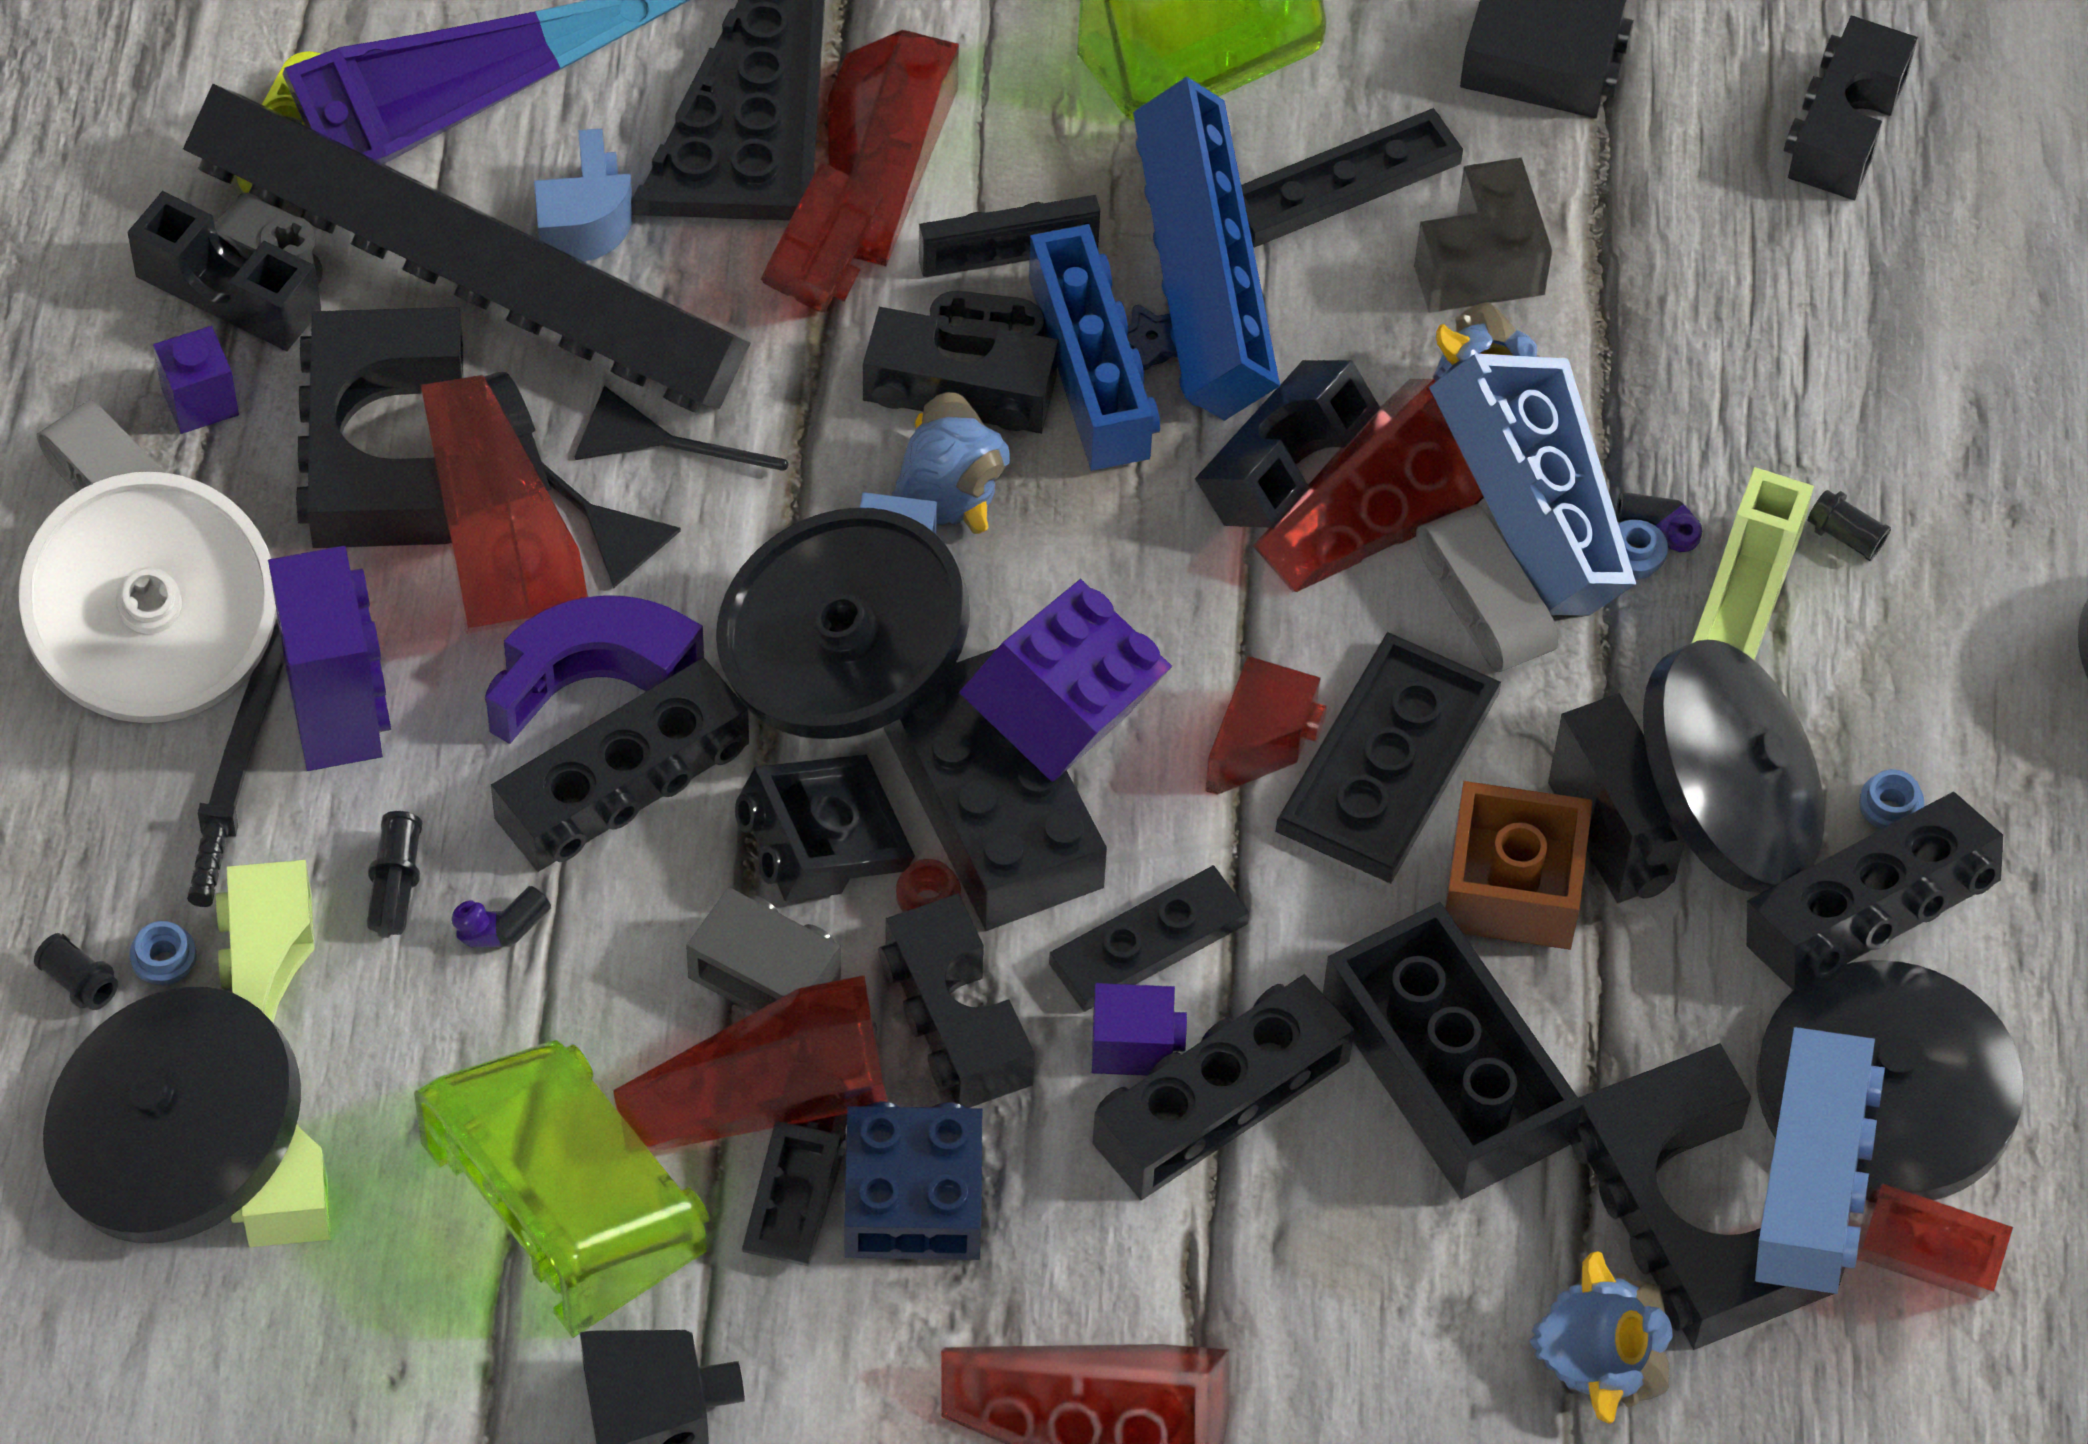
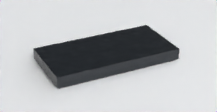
M1387 632L1279 815L1275 832L1391 884L1497 699L1501 681Z

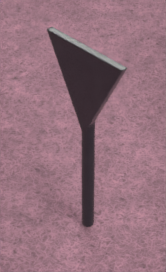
M605 385L574 456L575 460L662 445L785 471L789 466L788 461L783 458L673 436Z
M542 462L549 484L588 517L613 589L681 532L680 527L591 504Z

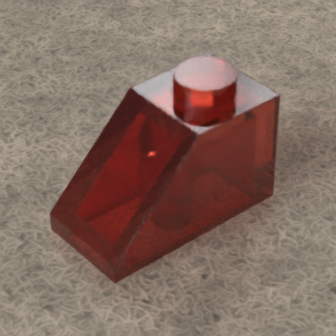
M1248 656L1208 757L1205 791L1218 795L1297 763L1306 739L1316 742L1325 720L1327 705L1318 703L1321 677Z

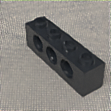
M703 657L491 784L494 819L537 872L556 861H567L577 855L587 842L608 829L615 830L624 827L635 818L641 809L659 798L672 797L687 787L692 778L715 764L724 765L735 759L744 747L749 744L748 708ZM675 734L687 735V737L681 739L669 738V736ZM621 766L635 767L629 771L615 770ZM568 798L582 799L576 803L561 802Z
M1953 791L1747 900L1746 946L1795 992L1817 979L1832 975L1841 966L1867 952L1884 947L1893 938L1919 924L1936 919L1945 910L1971 896L1988 891L1994 884L2001 881L2003 834Z
M1305 974L1286 986L1276 984L1267 989L1256 1000L1253 1008L1235 1020L1225 1018L1214 1024L1205 1033L1200 1043L1182 1055L1179 1052H1174L1165 1056L1153 1067L1149 1076L1130 1089L1120 1087L1109 1093L1100 1102L1095 1111L1092 1144L1142 1201L1349 1063L1354 1028ZM1274 1043L1284 1049L1271 1052L1262 1049L1259 1045ZM1221 1077L1229 1080L1232 1084L1228 1086H1215L1206 1080ZM1159 1112H1171L1179 1116L1180 1119L1162 1121L1153 1115Z

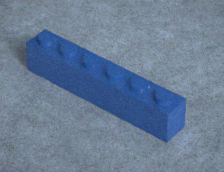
M1186 76L1133 112L1138 137L1136 139V148L1142 159L1146 181L1144 193L1150 204L1154 224L1153 242L1160 257L1163 274L1161 286L1168 301L1172 323L1170 335L1177 350L1181 372L1179 378L1180 388L1185 398L1192 405L1201 407L1225 421L1280 387V381L1225 100Z

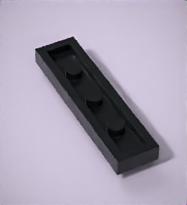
M1432 108L1244 183L1241 187L1253 247L1255 248L1458 166L1462 162L1463 148L1436 110Z

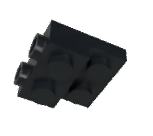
M867 754L755 766L735 803V817L739 828L745 833L753 832L761 848L758 863L763 880L767 884H777L785 901L842 894L850 878L906 872L915 857Z

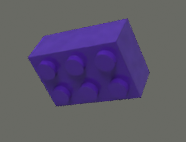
M346 546L268 559L285 667L306 770L313 771L383 757L379 732L391 730V724L385 698L386 688L380 662L381 652L375 622L371 621L370 602L363 568L350 570Z
M1080 578L1003 641L959 693L1050 781L1054 782L1122 722L1172 668V665L1160 655L1158 647L1149 637L1136 632L1114 611L1112 603L1103 593L1090 588Z

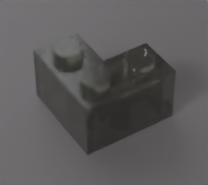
M1522 157L1464 166L1457 208L1459 216L1420 221L1414 268L1428 312H1439L1471 307L1486 302L1496 303L1545 295L1553 250Z

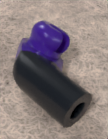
M1626 492L1620 493L1616 508L1618 522L1642 520L1653 524L1666 537L1668 548L1677 552H1689L1700 543L1702 525L1681 501Z
M528 886L504 911H486L483 904L469 900L455 908L451 921L457 929L456 937L471 948L510 947L516 944L551 909V904L541 891L533 886Z

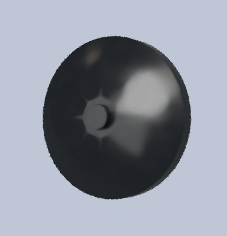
M847 508L821 513L797 522L777 533L757 549L737 572L725 593L717 620L716 642L720 664L738 698L752 714L769 726L788 734L812 739H838L862 735L885 727L912 712L924 703L948 677L962 652L969 628L970 604L966 583L953 555L945 543L925 525L910 517L876 508Z
M1708 639L1699 640L1664 656L1655 666L1647 683L1643 705V729L1647 756L1656 787L1672 822L1682 838L1700 861L1714 874L1728 884L1747 892L1762 893L1813 866L1819 855L1824 834L1825 815L1822 785L1809 740L1784 693L1756 661L1738 648L1725 642Z
M1889 960L1852 962L1841 966L1826 978L1817 979L1795 992L1792 991L1773 1014L1759 1051L1756 1085L1763 1116L1775 1139L1794 1027L1875 1039L1872 1066L1884 1067L1885 1071L1880 1107L1866 1106L1864 1118L1877 1120L1872 1160L1858 1159L1856 1172L1869 1173L1866 1200L1886 1204H1916L1945 1198L1962 1191L1982 1178L2006 1151L2016 1129L2024 1098V1077L2019 1054L2011 1035L1995 1012L1979 996L1954 979L1935 970L1905 962Z
M192 986L174 988L146 996L127 1005L100 1024L81 1043L66 1063L54 1086L46 1110L43 1128L44 1157L54 1187L70 1208L91 1226L108 1236L124 1241L149 1244L171 1242L199 1234L218 1225L245 1206L263 1188L280 1165L289 1148L296 1129L301 1104V1080L295 1054L281 1030L258 1007L237 994L222 989Z

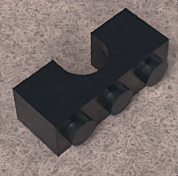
M1853 15L1850 16L1842 37L1833 34L1830 36L1820 68L1827 70L1824 78L1813 76L1802 106L1803 110L1809 111L1805 121L1798 118L1794 119L1785 142L1784 152L1793 154L1788 174L1789 179L1855 201L1872 162L1882 124L1881 120L1863 115L1855 109H1870L1889 116L1892 115L1909 75L1918 39L1917 36Z
M162 191L127 232L135 276L286 352L311 323L312 311H321L315 265L267 241H263L247 260L233 252L220 239L215 229L213 215L169 193Z
M879 306L863 361V401L878 403L890 409L906 408L923 412L925 404L937 395L947 392L957 393L966 399L982 423L997 425L1009 431L1024 430L1042 434L1057 377L1059 339L998 329L995 344L986 356L971 362H959L947 358L938 350L939 317Z
M1302 360L1280 384V387L1268 397L1197 475L1195 480L1224 526L1274 528L1310 488L1296 464L1308 455L1324 448H1346L1380 410V406L1352 360Z
M957 893L886 918L885 945L878 948L880 962L890 984L900 982L907 999L903 1000V1009L913 1035L916 1038L924 1035L932 1053L928 1054V1064L940 1091L949 1089L955 1103L970 1108L1033 1086L1035 1052L1010 1000L1008 999L987 1007H970L961 1004L951 996V993L959 987L983 979L984 945L960 894Z

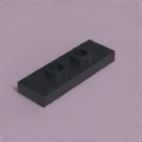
M1096 195L1048 203L1034 202L1023 207L987 213L973 212L962 217L920 223L919 264L923 277H930L1030 260V235L1090 224L1098 248L1101 211Z
M1212 865L1049 953V965L1083 1012H1086L1094 1007L1095 983L1136 985L1247 925L1249 911L1217 868Z

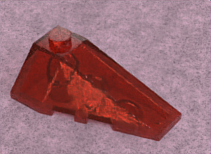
M902 29L846 53L828 96L829 252L887 266L958 91V43Z
M478 375L421 385L420 388L466 634L523 624L538 613L555 605L588 597L579 548L485 377Z
M1409 379L1380 406V410L1346 448H1340L1308 484L1310 488L1274 528H1268L1253 545L1292 592H1298L1361 563L1362 559L1392 545L1402 544L1416 537L1418 526L1478 504L1484 498L1429 388L1436 382L1435 379Z
M865 975L798 988L614 1089L625 1157L771 1129L774 1127L775 1120L796 1124L846 1114L847 1106H867L880 1101L889 1102Z
M1169 1344L945 1347L941 1351V1416L1004 1444H1224L1229 1419V1349Z

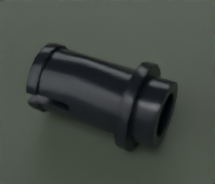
M1829 490L1824 491L1813 506L1807 519L1808 522L1816 526L1814 532L1820 536L1826 532L1865 556V559L1873 560L1886 542L1891 532V527L1886 524L1883 525L1846 502L1847 495L1842 491L1836 495Z
M55 933L41 943L35 953V966L39 970L46 972L68 990L71 1002L80 1009H101L114 997L118 988V981L114 977L113 967L104 961L95 962L70 942L66 935Z

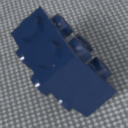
M884 1101L871 1102L865 1106H847L844 1219L845 1258L980 1260L983 1108H966L961 1104L950 1102L939 1103L931 1108L899 1107L894 1103Z

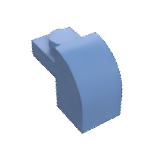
M602 128L578 130L582 177L534 180L539 240L584 262L602 257L614 250L627 236L633 220L631 174H618L616 152L604 153Z

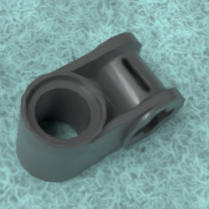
M241 193L214 223L220 239L239 256L248 260L263 241H267L315 265L317 283L319 285L323 269L318 256L313 254L312 251L316 241L315 231L312 225L304 218L278 209L254 194Z

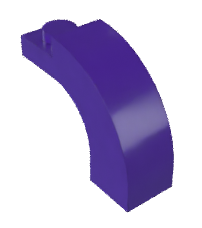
M603 595L585 597L544 610L528 619L504 640L506 670H502L494 677L485 695L489 732L511 744L556 692L579 680L596 677L615 678L631 683L646 692L704 657L703 626L667 606L628 596Z

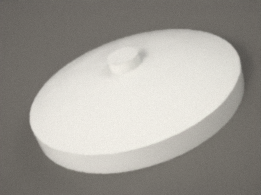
M133 472L112 476L95 482L70 496L46 518L36 532L24 558L19 581V610L24 634L36 662L45 675L58 689L83 707L98 714L128 722L158 723L183 719L213 707L232 694L251 675L265 653L276 618V606L268 559H271V556L260 532L250 518L234 502L214 488L184 476L163 472Z

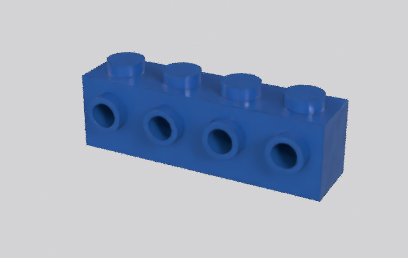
M1090 224L1030 235L1029 282L1036 304L1044 315V328L1047 337L1059 339L1057 368L1090 470L1149 460L1151 457L1152 434L1160 432L1159 412L1154 397H1147L1143 386L1144 371L1138 349H1131L1127 338L1128 323L1125 309L1120 300L1115 301L1111 290V269L1106 254H1099Z

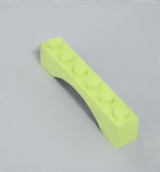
M1754 467L1692 643L1707 639L1718 640L1738 648L1755 661L1804 528L1814 489L1813 485Z
M306 860L228 866V892L216 893L219 932L230 931V949L218 950L221 988H232V993L250 1001L272 1022H274L279 1002L293 976L315 949L312 893ZM296 1125L287 1152L271 1178L245 1206L231 1216L232 1223L244 1222L249 1247L331 1240L328 1182L322 1148L298 1125Z

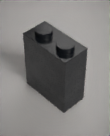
M1480 0L1465 48L1460 87L1597 119L1603 96L1614 98L1622 63L1613 61L1615 52L1626 54L1629 46L1634 20L1624 18L1627 0Z
M1620 693L1562 713L1548 780L1549 786L1554 794L1593 800L1587 852L1617 904L1637 896L1647 899L1662 893L1672 883H1675L1685 840L1672 822L1656 787L1641 728Z

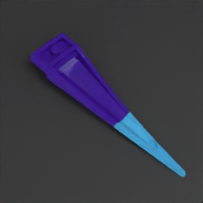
M586 0L468 25L338 47L284 68L282 75L305 126L386 164L690 0Z

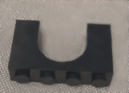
M460 307L312 311L311 336L300 337L302 373H310V385L299 386L300 422L309 423V436H298V467L300 473H308V486L297 487L296 505L298 524H309L313 548L463 544V486L459 457L381 458L357 449L342 435L351 417L362 407L375 400L393 395L441 394L440 391L464 383V342Z
M1721 1043L1579 1097L1583 1107L1579 1124L1573 1130L1571 1139L1572 1149L1582 1164L1590 1163L1600 1181L1599 1193L1606 1211L1613 1219H1621L1630 1235V1250L1637 1267L1645 1275L1651 1273L1656 1284L1661 1287L1665 1314L1668 1316L1672 1328L1676 1331L1683 1330L1693 1350L1834 1294L1756 1282V1265L1761 1228L1734 1235L1716 1234L1701 1230L1680 1218L1669 1207L1660 1192L1656 1173L1669 1159L1686 1150L1743 1128L1751 1095ZM1842 1267V1268H1841V1275H1840L1839 1285H1840V1282H1841V1279H1842V1276H1843L1845 1267Z

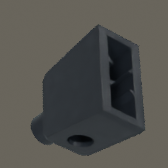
M595 1330L580 1332L582 1361L596 1444H709L706 1408L745 1402L739 1361L698 1367L692 1332L687 1330Z

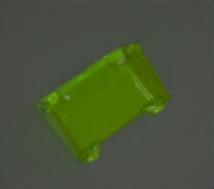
M1080 0L1077 54L1120 111L1131 121H1134L1133 112L1186 76L1219 97L1312 55L1321 48L1325 41L1327 17L1323 0Z
M552 1040L436 1077L415 1090L414 1099L422 1146L439 1168L448 1163L456 1176L462 1172L465 1173L531 1257L533 1275L540 1283L546 1280L555 1294L561 1293L562 1302L553 1307V1312L572 1338H574L580 1332H584L707 1252L706 1233L703 1225L709 1221V1214L699 1196L690 1187H686L683 1190L678 1187L592 1080L594 1077L592 1068L581 1050L574 1044L565 1047L558 1040Z

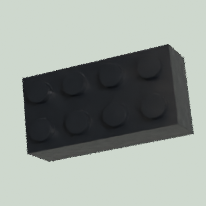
M996 649L956 662L945 681L924 703L909 714L884 727V731L985 931L1103 889L1107 846L1067 770L1054 782L1050 781L959 693Z
M1441 902L1328 956L1322 994L1354 1028L1353 1042L1461 1200L1571 1145L1573 1130L1579 1124L1583 1107L1582 1102Z

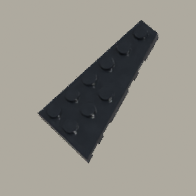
M738 0L735 8L729 9L722 23V33L714 49L709 48L675 114L676 122L665 144L659 145L652 159V169L643 185L639 184L631 199L632 215L812 222L825 0Z

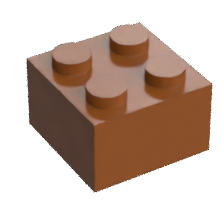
M1463 781L1445 909L1463 934L1571 950L1580 910L1592 799Z

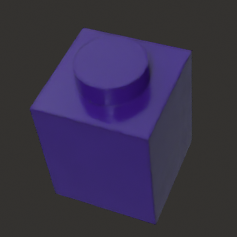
M212 326L153 344L160 386L180 434L239 416L232 371Z
M1095 983L1092 1074L1149 1076L1153 1067L1165 1056L1173 1053V1051H1186L1187 1012H1174L1175 986Z

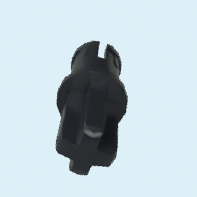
M390 811L382 816V831L377 859L368 868V877L373 882L367 926L370 930L378 932V936L383 938H389L390 935H401L406 929L411 890L420 881V870L415 864L423 822L415 814L406 811Z

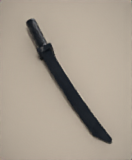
M278 623L273 628L268 647L253 670L222 756L209 804H199L198 819L203 837L200 839L199 854H197L194 866L196 869L193 870L192 886L189 888L187 897L192 905L198 907H208L213 904L214 888L217 886L218 870L221 868L223 859L221 856L224 854L226 845L225 838L228 835L235 837L237 835L236 805L258 733L285 663Z

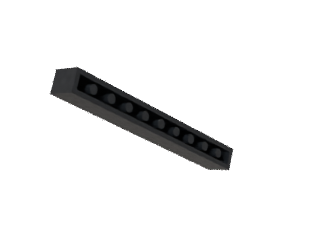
M212 84L183 147V150L202 158L198 167L200 171L229 184L232 183L236 175L252 183L249 191L250 194L260 197L274 207L282 209L285 200L303 208L300 217L318 229L333 234L336 225L354 233L355 235L350 244L378 258L384 259L389 250L406 259L402 270L422 280L436 284L440 275L458 284L454 292L455 296L475 306L487 310L490 302L493 301L510 310L505 319L506 321L528 332L539 335L544 326L562 335L558 346L572 354L591 361L594 353L597 352L613 360L614 363L610 372L627 381L643 387L647 378H650L667 387L663 398L689 411L696 413L700 403L717 409L721 408L751 344L716 325L254 100L219 85Z

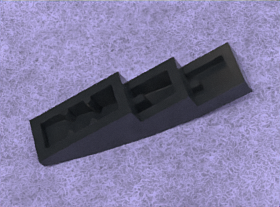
M811 1010L798 1064L793 1065L780 1119L779 1121L775 1120L742 1246L743 1252L809 1267L847 1144V1106H858L878 1031L876 1023L825 1011Z

